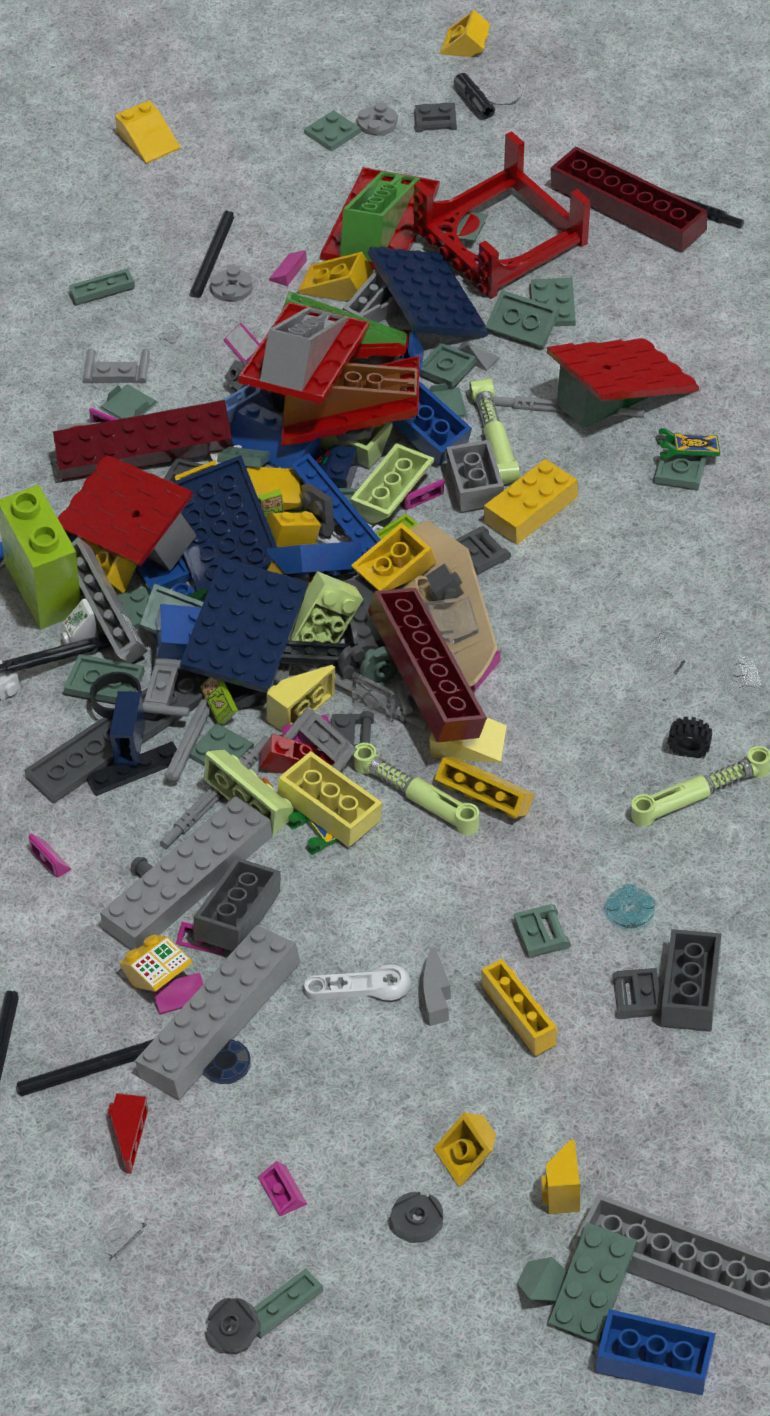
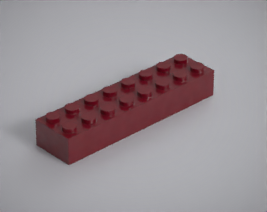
M576 146L550 168L551 187L571 196L572 191L578 189L591 200V207L681 252L707 230V210Z
M225 400L53 431L58 469L62 481L89 477L96 470L100 460L106 455L139 468L175 461L176 458L187 459L209 455L212 452L223 451L229 446L234 447Z
M417 588L374 591L368 613L436 742L480 738L487 717Z

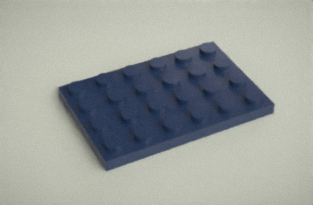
M385 247L369 248L368 256L414 332L479 338L488 336L490 331L485 328L484 321L440 253L388 249Z
M241 455L173 482L192 491L194 494L181 511V514L196 534V537L183 554L197 591L205 587L209 590L221 557L268 570L273 559L268 555L267 548H275L277 544Z
M221 557L184 651L179 669L267 693L273 685L309 582Z

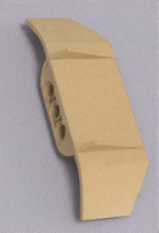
M427 520L410 530L432 549L436 563L421 576H417L407 582V585L401 589L417 588L450 651L454 652L462 673L471 687L478 682L486 671L498 646L469 549ZM444 563L452 573L456 572L463 582L460 586L464 594L446 606L440 599L435 600L429 592L431 585L426 578L429 573Z

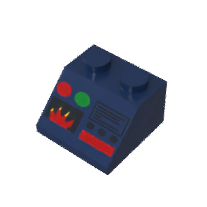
M334 445L315 457V461L338 488H351L358 467L356 447Z

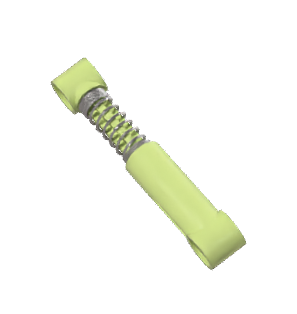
M486 378L470 381V395L473 403H477L484 424L483 432L486 440H490L503 485L514 483L520 478L519 465L517 460L514 459L504 424L500 421L496 411L492 379Z
M360 743L355 746L357 750L353 754V763L358 773L373 774L405 793L408 799L456 826L460 834L472 835L479 830V809L476 805L462 803L419 777L411 778L410 775L406 776L405 772L401 773L400 769L396 770L395 766L391 767L390 763L386 764L385 760L376 754L375 747L370 743Z
M755 746L749 749L747 756L738 761V764L733 763L732 766L728 765L727 768H721V771L711 772L709 776L697 775L650 796L647 794L637 795L633 798L631 804V819L633 823L642 827L649 826L656 818L709 797L710 793L713 790L716 791L717 787L721 789L722 785L727 786L729 782L733 784V781H739V778L744 779L750 776L763 778L767 776L770 772V751L766 747Z

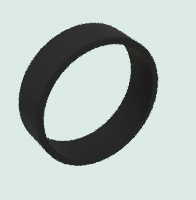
M110 672L94 681L90 689L92 707L98 715L107 719H113L114 708L103 707L95 701L97 692L106 685L126 683L136 688L142 695L141 685L133 675L126 672Z

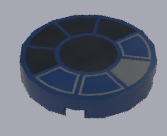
M230 1039L203 1070L204 1075L211 1082L218 1084L237 1082V1080L247 1075L251 1067V1057L247 1047L239 1041Z

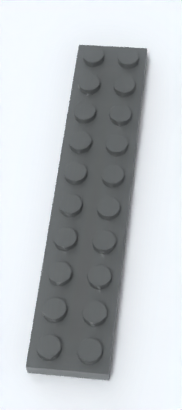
M178 669V676L169 706L189 707L191 711L205 698L200 686L210 677ZM146 688L145 690L142 691V701H143V703H144V700H145V697H146V693H147L148 688ZM144 712L146 724L142 743L182 716ZM101 718L26 768V777L53 802L87 781L89 775L106 768L114 762L110 740L112 719Z

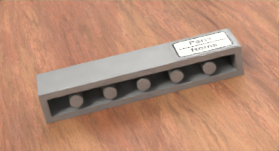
M77 538L72 542V545L76 551L79 586L117 656L127 663H132L148 651L92 548L83 540Z

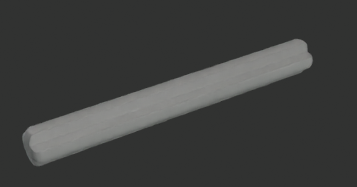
M206 698L200 701L165 773V776L170 781H175V779L179 778L211 712Z

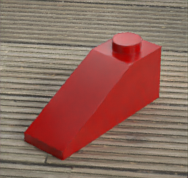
M116 1093L114 1103L109 1104L108 1118L112 1119L113 1129L126 1173L132 1174L148 1114V1104L145 1096Z

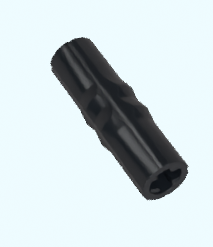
M466 73L456 75L454 85L463 95L464 99L468 101L469 105L475 109L482 119L492 117L495 114V107L487 99L484 92L480 90V87Z

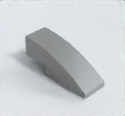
M435 947L430 949L426 960L423 984L425 1009L430 1026L449 1021L446 1000L451 999L450 983Z

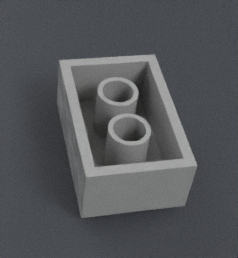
M490 440L446 447L447 467L461 512L484 508L485 504L504 491V485Z

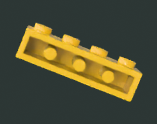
M443 757L435 776V780L444 783V787L454 791L459 790L467 798L479 799L484 802L485 806L492 809H501L505 811V815L515 819L518 816H526L535 796V793L456 757Z
M503 958L482 968V988L531 1052L537 1056L556 1046L558 1029L555 1023L549 1019L541 1005L535 1001L527 987L521 983L514 970L507 965Z

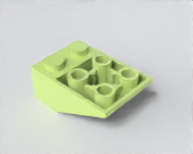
M317 571L306 590L291 641L338 643L363 601L357 588Z

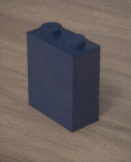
M117 692L110 730L115 765L138 766L146 724L141 692Z

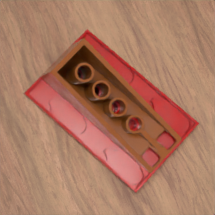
M419 356L381 365L347 363L343 373L335 382L333 389L322 404L291 397V395H284L281 446L315 441V438L340 435L349 430L382 426L385 422L414 418L418 415Z

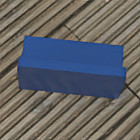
M413 330L410 331L409 346L400 359L419 356V372H422L424 349L416 332Z

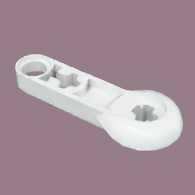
M387 964L372 972L311 976L305 981L304 988L306 996L313 1000L373 996L382 1000L392 1001L400 999L408 993L411 988V979L409 973L404 968L395 964ZM387 980H393V985L388 986ZM330 983V990H327V984ZM339 983H343V989H338ZM316 984L323 987L318 992L309 990L312 985Z

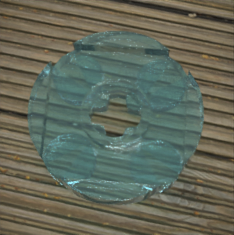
M625 884L622 888L615 890L606 901L608 920L620 929H641L647 926L654 918L655 900L647 891L633 884ZM634 905L635 911H626V906Z

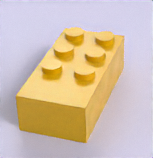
M545 458L484 505V522L517 545L578 498V480Z

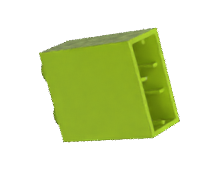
M38 484L0 499V531L5 565L41 630L66 620L80 603L81 597L76 551Z

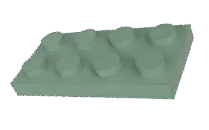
M587 1222L548 1323L600 1343L608 1310H613L638 1242Z

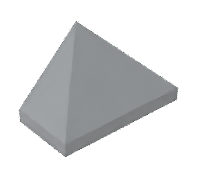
M464 341L457 348L476 356L477 363L475 366L485 371L499 360L498 356L467 341Z

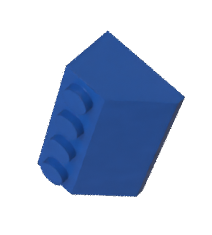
M250 402L237 412L230 427L233 446L240 445L246 449L271 452L270 460L267 463L274 468L292 469L291 464L309 453L314 460L316 456L320 455V438H315V441L281 446L283 417L253 402Z
M361 541L267 548V553L285 574L295 573V578L309 577V572L311 577H314L317 571L323 574L326 571V575H340L339 570H341V575L354 574L355 571L351 565L362 556Z

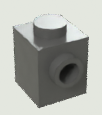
M445 563L426 576L431 585L429 592L435 600L440 599L445 606L464 594L460 586L463 583L456 572L452 573Z

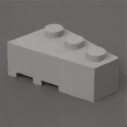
M377 270L343 307L344 311L378 323L401 310Z

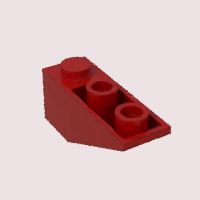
M272 733L261 749L260 768L275 773H285L310 751L331 766L335 761L320 748Z

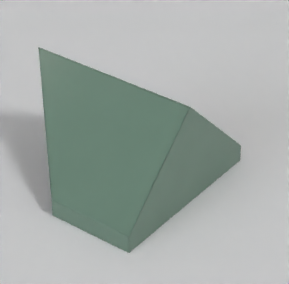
M553 1257L528 1261L517 1284L529 1299L557 1301L568 1272Z

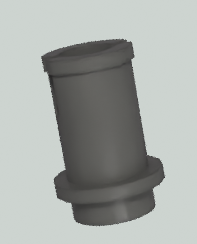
M136 857L131 863L133 873L136 875L140 874L141 876L153 867L145 857Z

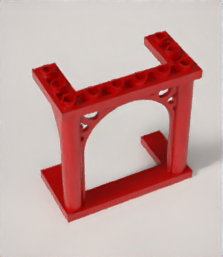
M512 131L505 134L504 170L448 200L435 201L433 200V192L421 181L414 184L413 229L415 233L422 236L429 246L435 248L444 259L452 264L455 270L461 272L468 282L473 283L481 294H485L490 299L497 296L499 288L576 244L581 248L588 244L591 200L576 189L571 192L570 213L567 212L523 173L525 142ZM512 187L562 231L520 256L500 260L499 252L486 240L479 244V254L476 255L461 243L457 234L458 224L465 214ZM440 228H449L452 231L444 233Z

